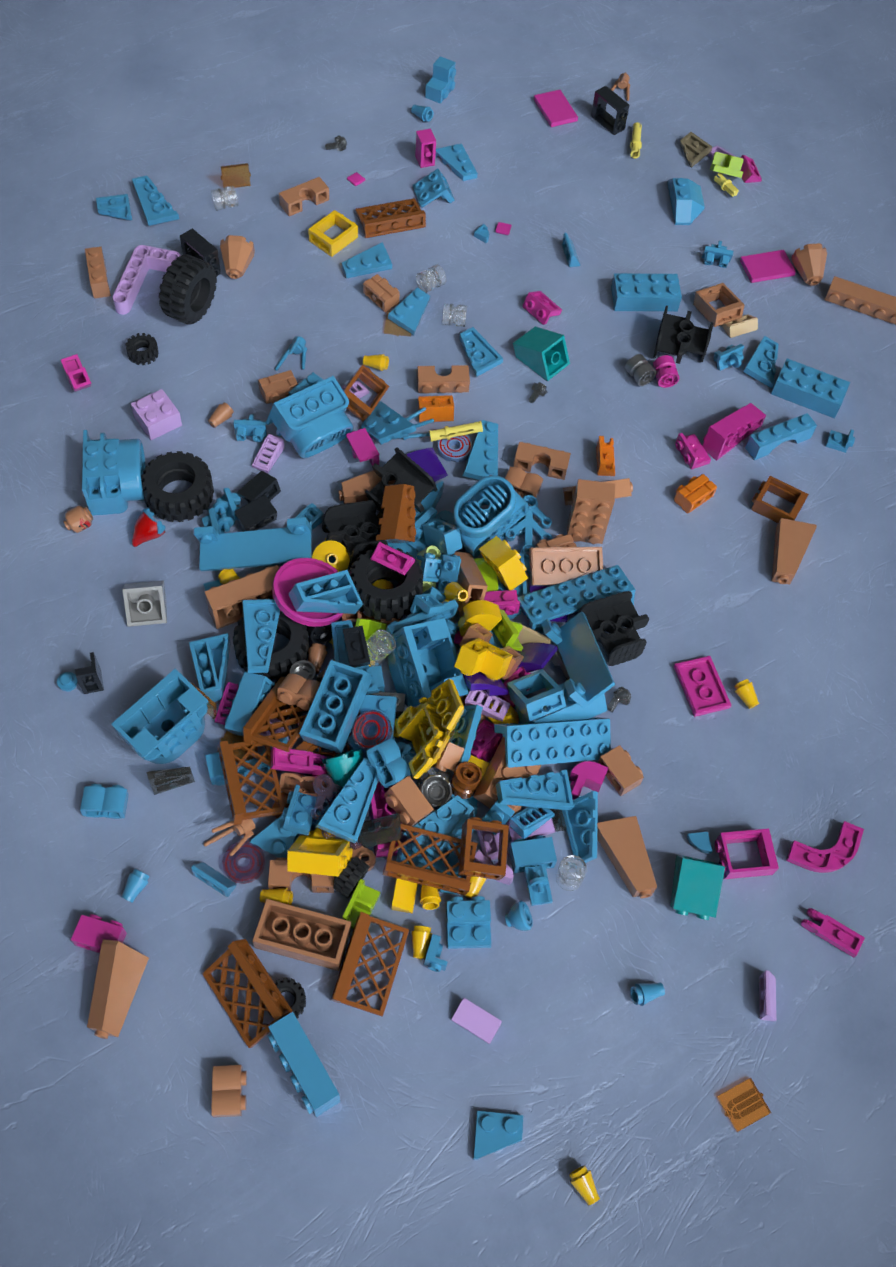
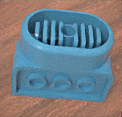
M334 376L275 402L266 421L267 425L275 424L277 436H282L286 441L291 442L301 458L312 457L338 444L346 438V434L351 433L353 430V424L345 413L349 405V399Z
M83 430L82 491L92 516L120 514L128 509V501L144 500L141 475L146 467L142 441L140 439H107L105 433H100L99 440H90L88 431Z
M487 476L476 482L458 498L454 505L453 515L448 519L447 523L459 528L462 548L467 553H471L473 558H477L481 554L479 551L480 547L495 536L500 538L528 513V503L514 490L512 484L505 478ZM483 505L489 506L487 509H481L480 507Z
M445 618L406 626L390 636L391 651L388 657V666L396 692L405 694L406 705L418 706L421 704L419 699L431 697L432 690L448 679L454 681L459 696L469 694L463 674L454 667L457 660L456 647L452 642Z
M174 669L111 725L118 735L144 760L155 764H167L179 758L202 736L205 729L204 715L207 713V703L209 701L178 670Z

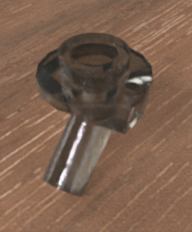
M338 135L334 138V143L325 144L326 150L338 148L339 151L346 150L347 141L344 137Z
M534 382L531 388L534 392L529 397V402L534 403L539 395L544 397L548 393L546 390L547 386L541 382H538V384Z
M619 687L617 691L613 692L614 697L608 704L607 710L613 713L619 702L628 705L631 699L628 689Z

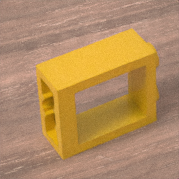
M334 210L308 229L309 242L333 257L358 238V225ZM336 224L344 232L335 239H331L324 232Z
M300 835L287 851V871L339 877L343 869H346L348 861L352 859L353 849L350 848V841Z

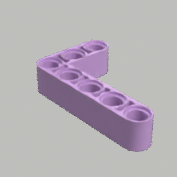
M146 245L137 246L113 295L116 312L122 315L129 313L148 270L167 272L168 266L171 265L173 260L181 256L180 253Z

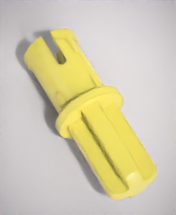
M718 173L717 175L720 178L715 176L714 181L732 197L737 196L739 190L732 184V181L730 179L727 180L721 173Z

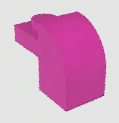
M77 354L60 360L74 392L91 386V381L85 367L82 366Z
M592 761L577 764L569 777V780L572 781L570 785L572 799L579 798L583 786L599 792L608 767Z

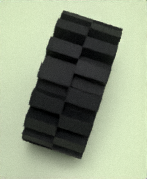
M137 333L136 337L132 335V339L129 338L128 342H126L129 360L132 363L136 362L137 365H140V363L145 365L146 362L149 365L151 360L154 362L159 354L155 338L151 337L150 334L146 336L145 333H142L141 336ZM142 347L148 348L144 351H137V349Z
M355 856L340 874L333 889L349 898L356 889L360 879L365 877L370 866Z
M283 978L282 981L280 979L276 980L275 985L281 993L290 992L293 994L294 1003L290 1008L298 1019L299 1014H302L304 1007H306L304 988L292 978L291 980Z

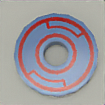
M467 435L452 437L451 440L442 439L438 441V453L446 461L461 462L470 456L472 441ZM452 445H457V446H459V448H458V449H453V448H451V446H452Z

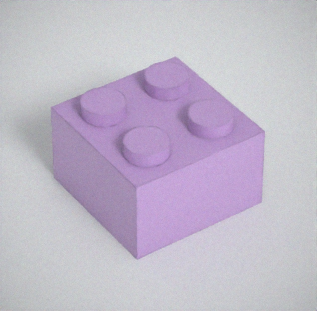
M163 389L131 403L134 418L150 440L182 426L180 412Z

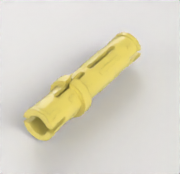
M639 122L634 123L632 127L630 155L634 159L640 156V149L642 147V125Z
M479 421L453 427L444 426L445 428L429 431L431 442L442 439L451 440L452 437L483 432L482 422Z

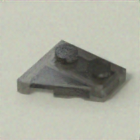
M190 767L146 772L154 795L195 782Z

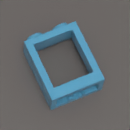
M543 669L507 683L510 700L529 721L566 707L563 689ZM543 688L547 690L546 692L531 697L529 699L525 697V695H528Z

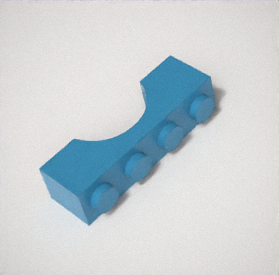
M806 413L750 435L745 449L754 460L769 455L773 449L785 441L794 440L798 444L810 439L817 425L809 414Z
M287 737L278 739L280 742L288 743ZM265 748L263 752L260 754L261 756L266 752ZM219 752L205 755L212 785H225ZM255 758L245 762L254 766L258 759ZM262 762L257 769L266 774L270 770V766ZM241 765L237 771L246 777L251 770Z

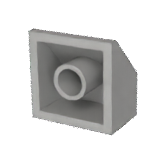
M164 580L124 585L122 590L128 627L167 623Z

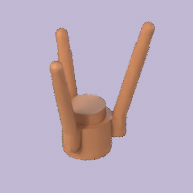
M624 72L620 74L611 90L614 91L617 86L620 89L626 88V100L629 101L630 77Z
M252 819L243 820L242 824L234 825L233 821L213 828L211 831L215 833L231 827L206 841L204 846H208L235 831L237 835L245 836L229 853L230 856H233L247 839L254 835L252 830L256 828Z

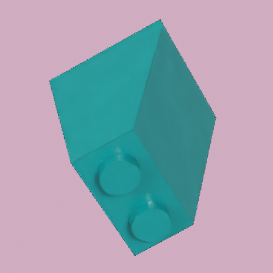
M535 326L513 343L516 358L546 381H549L570 364L565 337L562 334Z
M676 854L670 907L676 909L675 913L688 916V912L695 913L697 918L709 920V917L716 918L725 866L716 862Z

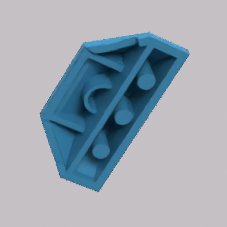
M688 178L669 179L667 185L675 225H690L705 209L701 186Z

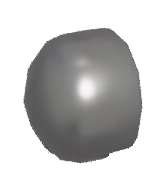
M430 775L423 781L420 787V791L432 807L443 806L450 800L452 795L451 784L442 775Z

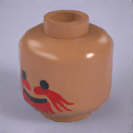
M79 505L65 513L66 520L63 522L68 530L72 529L74 532L79 533L89 528L94 519L87 507Z

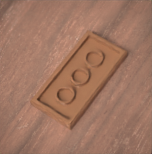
M602 547L529 548L531 586L557 585L603 570Z

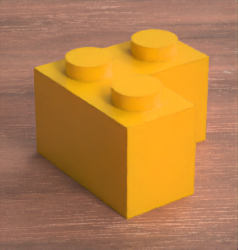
M495 536L479 548L485 562L495 570L500 582L508 590L515 589L528 579L525 573L527 569L519 560L521 558L520 554L515 549L511 550L506 540L502 541L498 536Z
M478 638L461 646L454 667L459 669L464 675L472 676L482 672L486 674L487 678L498 680L506 675L513 655Z

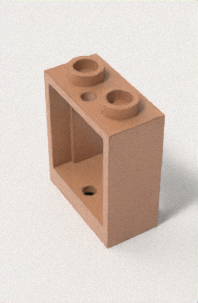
M724 283L696 291L693 304L710 323L713 322L714 327L742 318L745 306ZM720 299L725 307L715 310L709 302Z

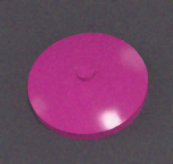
M298 558L288 561L279 568L273 580L272 594L275 603L287 617L306 626L320 627L336 622L344 613L296 611L289 597V592L297 583L334 574L338 571L331 565L317 559Z

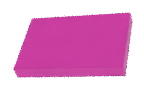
M561 90L534 95L535 103L551 127L578 121L577 114Z
M784 250L742 256L740 258V262L751 283L795 276L796 273Z
M711 656L684 661L674 665L675 672L694 717L729 709L732 706Z

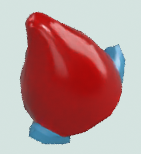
M149 508L142 510L135 523L132 545L134 547L159 538L166 532L165 525H162L161 521L157 522L153 518L155 514L150 512Z

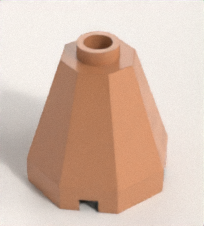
M228 235L226 240L222 239L220 243L226 274L230 278L238 279L244 275L252 261L255 248L253 242H246V238L243 236Z
M821 243L804 245L802 250L800 248L796 249L791 258L797 271L808 285L815 286L819 284L824 275L827 258L826 248H823Z

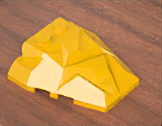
M451 679L446 680L433 689L431 697L428 699L425 697L419 699L421 704L418 706L406 708L395 721L399 736L412 741L416 755L408 764L415 779L420 778L440 758L450 739V732L454 730L464 712L463 703L454 681Z

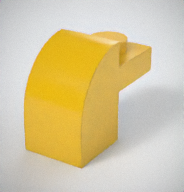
M477 600L463 607L464 616L458 621L460 635L464 637L468 628L477 623L491 631L502 620L499 605L486 600Z

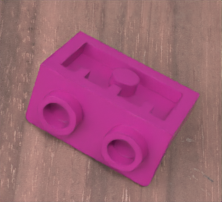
M541 291L529 292L522 305L524 309L543 325L547 324L550 317L558 316L562 312V309Z
M683 433L678 434L675 442L676 448L681 452L685 463L689 465L691 470L710 464L711 459L695 434L686 437Z
M516 590L486 592L484 600L499 605V609L504 610L507 615L519 612L520 601H518Z
M484 720L477 727L476 738L471 749L472 756L489 762L494 756L503 738V734L495 733L493 723Z

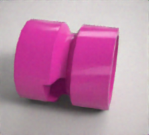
M664 355L658 357L653 362V368L656 370V378L660 387L668 388L677 384L680 378L672 356Z

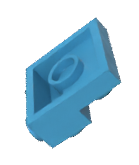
M476 896L472 898V901H464L463 897H452L451 901H447L448 949L491 948L490 900H485L483 896Z

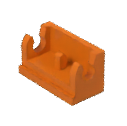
M452 395L418 397V410L423 407L426 408L424 412L419 414V423L434 419V422L454 421V401Z
M599 436L596 446L597 476H615L613 438H610L608 443L604 442V436Z

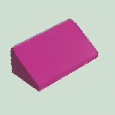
M742 155L740 158H743V163L740 171L743 172V181L745 183L761 182L762 178L754 160L746 155Z
M381 542L378 543L370 558L403 575L408 572L415 562L413 557Z

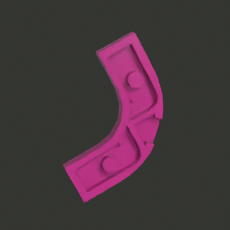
M844 821L841 825L837 842L832 848L826 850L815 849L794 840L786 861L813 872L828 873L837 871L846 866L856 855L864 829Z

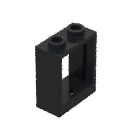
M604 86L595 91L591 117L610 133L616 135L625 130L630 105L610 88ZM607 103L617 111L616 119L606 111Z
M193 228L179 236L183 255H192L208 262L213 266L216 277L221 274L218 250Z

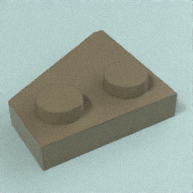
M692 132L680 140V145L691 168L712 151L710 144Z

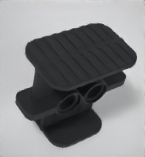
M666 306L653 358H656L657 351L676 355V363L680 364L682 355L692 352L701 354L700 362H703L711 339L713 322L710 323L709 329L694 326L693 322L690 321L692 311H687L684 318L667 314L668 306Z
M397 447L394 449L396 454L382 468L376 463L372 466L374 472L382 480L370 492L368 490L364 492L369 500L376 502L377 510L384 514V509L381 507L385 486H390L388 484L389 481L396 480L391 485L407 484L414 486L416 494L414 505L421 513L424 510L421 504L422 500L432 490L437 491L436 484L424 469Z
M368 500L334 505L325 512L322 530L325 533H329L326 541H337L345 546L350 556V568L361 554L365 555V552L370 549L372 551L375 550L379 542L388 546L385 540L376 541V536L380 535L381 525H379V519L376 515L377 504L375 501Z
M630 591L584 604L579 610V613L582 611L585 614L596 641L603 645L609 657L607 660L609 666L619 665L620 663L636 659L643 653L647 643L646 639H640L636 630L645 627L648 624L649 617L647 614L638 615L631 602L633 595Z

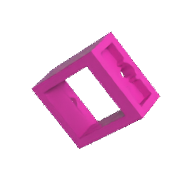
M769 829L720 833L715 840V851L719 853L720 857L719 864L725 866L724 879L773 875L779 869ZM757 841L763 867L732 869L727 844Z

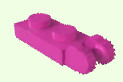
M273 747L271 749V769L324 776L327 774L325 767L313 764H323L322 759L327 757L325 755L313 754V752L290 749L289 752Z
M808 908L806 914L813 920L821 923L818 926L807 919H803L801 926L853 958L856 957L865 938L830 916Z

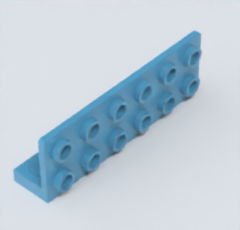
M302 517L287 519L288 527L223 534H218L213 526L194 528V535L200 542L199 569L201 571L279 565L298 558H312V527L307 518Z
M615 565L519 596L518 601H520V606L529 619V628L544 635L541 623L546 619L550 621L577 612L584 604L624 591L632 593L631 602L634 605L636 589L620 566Z
M582 611L562 627H559L556 623L552 624L548 619L541 623L545 635L558 646L570 679L564 683L568 695L583 709L615 685L588 620Z
M592 717L588 720L523 725L514 723L494 724L495 733H501L505 737L506 767L509 768L599 760L602 755L611 751L609 718Z

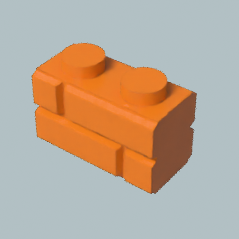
M704 474L698 477L694 476L687 485H681L677 488L674 501L688 514L712 498L717 486L712 481H709V478Z

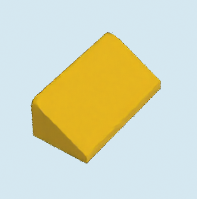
M401 879L396 880L392 910L413 914L417 883Z

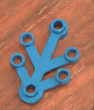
M527 495L523 499L531 506H528V513L525 515V519L512 529L506 531L504 537L507 541H513L516 535L525 528V545L521 553H524L525 558H530V555L525 552H529V548H536L532 544V530L540 536V541L544 539L543 537L551 540V534L546 533L543 529L550 528L552 520L538 508L537 499L532 495ZM533 514L541 521L540 526L533 519ZM507 533H511L513 537H509Z

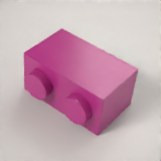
M432 130L416 131L415 157L420 168L435 166L436 139Z
M90 914L89 917L81 915L71 941L77 947L100 953L103 940H114L123 943L127 933L122 927L123 925L117 921L110 920L108 923L102 921V918L97 915Z

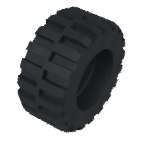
M185 254L173 260L166 269L167 272L163 275V281L160 284L159 305L165 315L185 324H194L200 321L202 316L207 313V309L210 308L212 299L215 296L217 278L211 264L192 255Z
M171 451L167 452L166 455L162 456L161 454L157 456L156 460L153 459L148 463L149 467L146 466L141 475L144 500L150 511L155 515L157 514L158 518L163 520L166 518L170 522L174 520L184 522L183 520L185 519L192 520L194 516H200L203 510H207L210 506L209 503L212 502L214 493L212 476L208 465L200 457H194L192 453L188 452L184 454L183 451H177V453H172ZM177 480H185L192 483L190 488L180 493H169L163 490L167 484Z
M399 548L396 549V550H398V551L404 553L402 549H399ZM370 549L365 552V555L361 554L357 561L353 562L349 573L363 603L359 611H364V615L368 617L373 616L376 620L386 619V621H391L392 618H403L404 614L406 616L409 615L415 595H421L423 591V570L419 562L415 559L414 564L403 575L371 560L370 558L374 550ZM380 578H391L400 582L401 585L393 589H380L371 583Z
M281 610L276 633L284 635L290 641L285 648L272 653L268 673H254L266 676L270 680L277 679V681L281 676L284 677L290 674L291 666L295 662L306 661L309 649L307 626L293 621ZM241 617L233 631V645L238 664L245 672H248L244 620Z

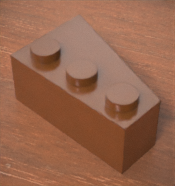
M407 484L385 486L381 507L384 509L383 518L379 519L381 531L380 535L376 536V541L385 540L390 543L415 542L416 511L414 499L416 494L414 486Z

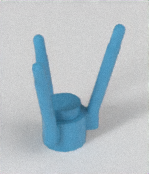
M300 336L293 338L292 343L275 367L276 371L281 367L287 356L292 353H302V370L305 369L306 352L308 349L305 347L306 341Z
M423 407L405 419L410 421L424 412L426 408ZM434 419L426 420L414 425L416 428L434 422ZM407 430L401 433L402 437H399V439L404 438L406 440L409 438L430 436V433L410 434L412 433L411 430Z

